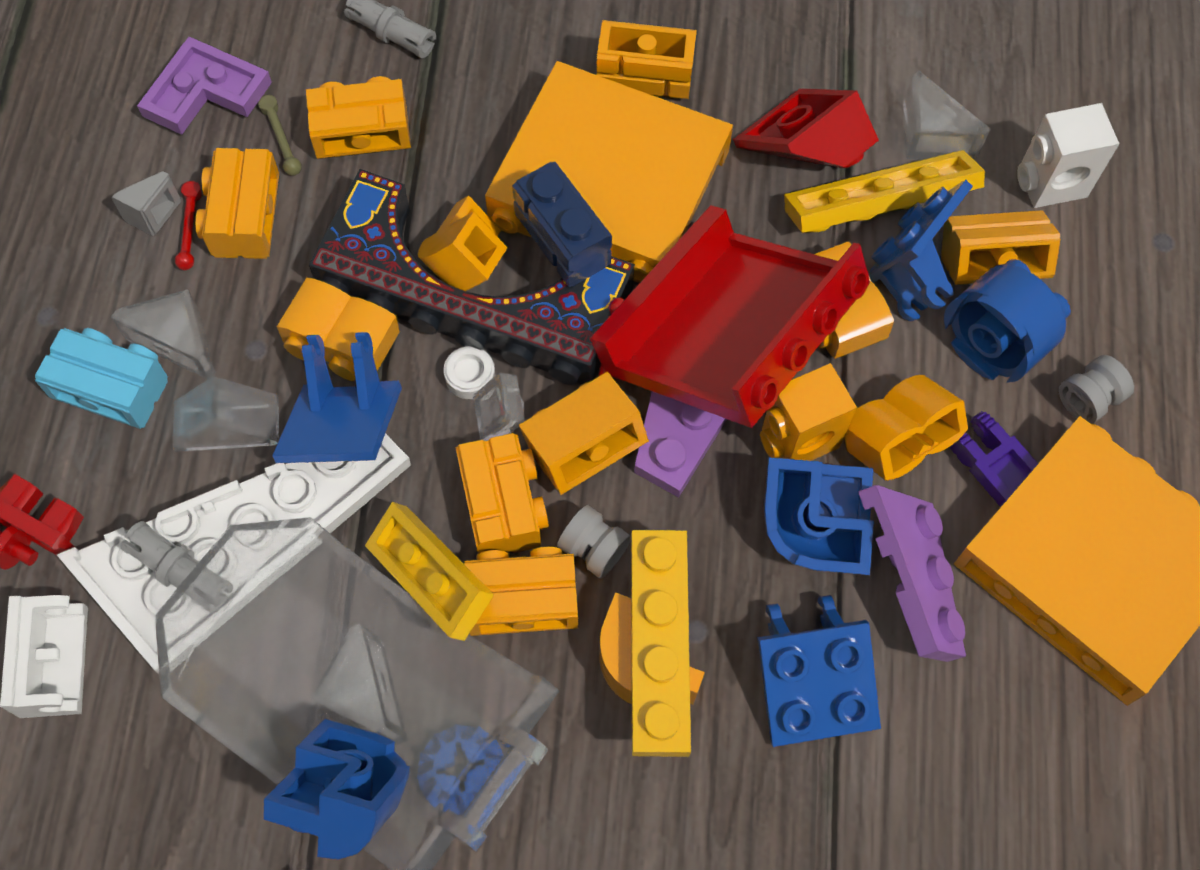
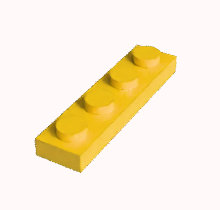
M964 150L784 194L785 212L801 233L822 232L833 225L853 220H869L877 214L897 209H910L918 202L920 204L926 202L939 188L944 187L948 191L964 180H967L973 186L970 191L984 188L985 170Z
M632 530L631 534L632 756L690 757L687 531Z

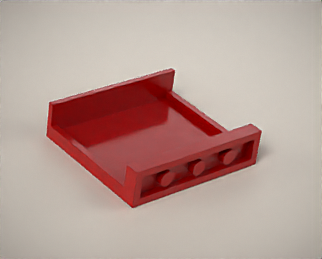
M710 205L592 335L590 340L605 373L608 372L615 378L752 428L766 410L775 404L779 394L797 372L806 366L810 356L827 335H830L836 329L839 321L854 302L864 295L870 280L861 245L853 242L838 261L734 233L726 209Z

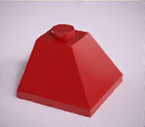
M800 88L735 137L733 141L736 148L813 164L847 168L861 161L864 157V152L878 142L879 139L857 90Z

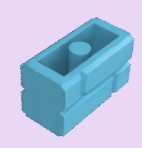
M66 328L60 329L50 347V354L45 356L35 374V381L49 398L139 429L144 428L154 409L155 401L159 400L168 382V376L160 365L157 354L139 344L132 343L128 349L113 345L112 340L108 336L91 328H84L82 333Z

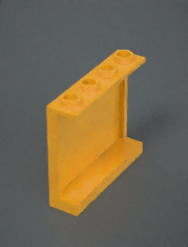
M556 61L485 194L487 215L502 231L507 233L519 232L531 237L514 214L515 199L513 198L512 185L517 180L547 163L556 162L612 235L611 256L635 264L634 281L640 283L686 233L717 165L722 166L729 153L733 124Z
M1081 416L1077 418L954 562V565L1127 706L1149 692L1200 626L1199 503L1190 494L1175 489L1158 476L1154 468L1147 461L1132 456L1116 444L1105 429L1096 424H1090Z

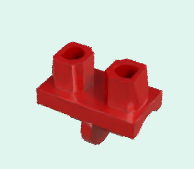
M13 474L0 488V524L6 527L3 532L0 531V568L7 570L15 566L19 561L28 566L33 565L39 553L30 548L31 542L55 556L74 548L75 546L70 540L78 530L84 518L83 515L76 508L59 498L52 500L38 520L28 515L43 496V493L27 480Z

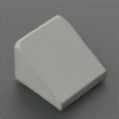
M164 171L124 188L112 196V200L123 220L151 236L157 234L181 202L169 174Z

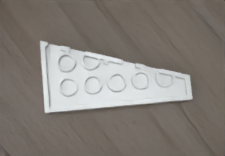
M385 433L376 460L276 463L264 468L266 473L242 483H238L235 480L158 512L155 519L146 522L152 529L176 546L184 544L194 552V558L221 578L229 581L228 590L218 589L226 594L215 608L208 611L175 586L170 584L169 587L161 584L155 578L156 573L130 554L125 553L121 549V542L124 540L131 544L133 542L124 537L128 530H125L123 527L105 534V540L81 550L74 547L57 554V556L150 666L162 676L410 467V459Z

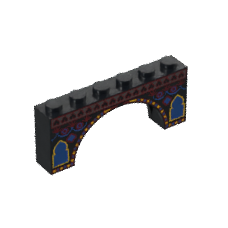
M359 169L309 263L313 279L330 284L351 297L372 302L393 313L397 318L408 321L420 332L434 335L437 332L455 338L463 347L470 346L481 351L485 349L502 355L507 362L520 368L533 366L549 372L554 379L568 385L580 383L583 385L594 380L601 362L590 338L611 316L609 311L610 302L618 297L626 299L632 292L635 264L611 256V263L606 268L575 286L568 287L561 278L548 287L522 295L485 296L460 290L444 283L426 271L406 247L403 241V233L410 208L405 184Z

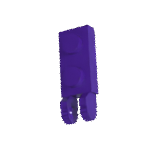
M981 411L972 417L970 422L977 436L992 451L986 455L966 432L949 448L957 455V458L963 465L971 468L969 471L1001 507L1038 463L1015 436L1010 437L990 414Z

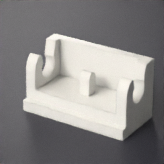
M64 595L9 596L0 700L1 708L19 718L82 714L88 607L84 603H69L70 597Z

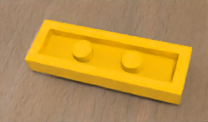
M392 502L365 544V547L448 637L465 641L494 594L407 506Z

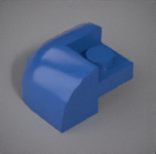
M769 457L764 517L766 533L776 551L792 564L807 569L870 575L874 520H870L871 509H864L858 491L872 486L874 468L830 465L819 461Z
M324 719L296 746L295 768L264 798L263 820L289 827L297 832L318 836L317 857L339 860L356 855L371 841L398 808L409 778L410 766H407L406 762L395 752V741L374 732Z

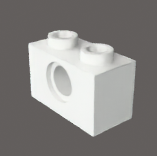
M1102 103L1045 114L1017 170L1019 185L1024 192L1028 193L1033 208L1083 199L1089 196L1119 146Z

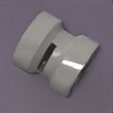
M1108 355L1098 356L1088 363L1085 367V373L1073 374L1059 386V395L1066 410L1074 418L1077 419L1081 416L1090 424H1094L1105 416L1109 405H1120L1134 393V383L1128 370L1118 360Z
M586 505L578 511L566 526L559 538L557 547L566 554H574V557L579 556L585 560L587 570L602 579L620 560L631 541V536L618 526L609 527L603 522L602 514L591 506Z

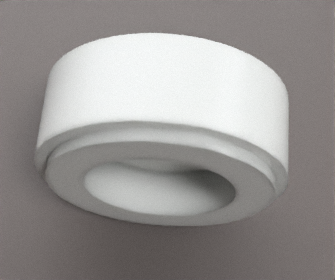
M470 346L453 351L444 364V377L448 389L455 396L462 399H477L487 394L495 381L494 363L490 355L484 350L481 351Z

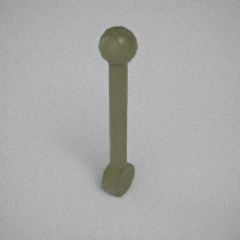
M264 95L258 101V105L262 114L267 115L285 160L283 162V170L287 175L296 176L300 173L302 165L297 158L293 157L276 113L279 109L277 99L272 95Z

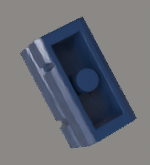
M556 162L547 163L517 180L512 185L513 198L515 199L514 214L551 264L557 266V272L568 287L579 284L611 263L612 235Z

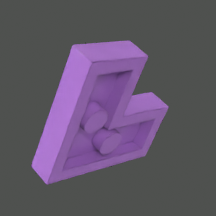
M188 37L137 107L142 117L179 134H183L207 100L248 117L272 81L268 71Z

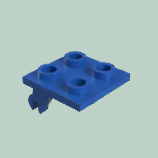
M967 180L962 181L948 191L944 187L939 188L928 198L923 206L919 202L913 205L899 220L898 225L902 230L896 238L890 236L871 256L876 262L868 272L871 282L874 283L881 279L896 299L898 312L905 320L915 321L920 318V315L911 307V303L921 311L928 307L933 309L944 307L945 302L936 295L935 290L945 298L954 294L932 239L973 187Z
M368 332L355 333L357 342L351 343L356 386L333 387L324 358L325 347L320 335H307L306 338L309 345H302L307 384L303 385L272 455L275 463L376 460L402 387L399 380H379L373 358V343Z
M831 595L818 598V604L823 609V615H820L823 629L792 634L782 617L779 604L766 605V613L771 622L768 623L770 635L757 638L770 742L773 747L881 729L869 622L862 620L844 623L835 608Z

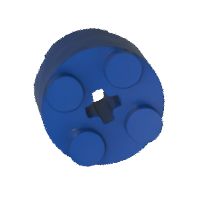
M1011 259L1005 264L990 268L955 298L945 310L944 325L945 329L952 325L956 338L951 344L958 356L971 369L991 380H994L999 375L1010 377L1006 382L1009 383L1021 379L1062 341L1066 332V318L1070 315L1071 310L1068 301L1059 293L1052 292L1041 279L1030 272L1026 264L1020 260Z

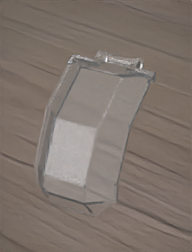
M311 517L230 525L155 614L161 697L278 785L295 768L296 746L324 719L374 732L395 741V752L406 762L407 766H410L409 778L398 808L363 848V850L390 870H432L454 838L477 852L487 839V835L483 832L529 767L532 764L538 766L548 752L547 747L529 733L559 693L556 687L544 677L532 674L470 635L467 636L465 641L448 637L407 591L344 546Z

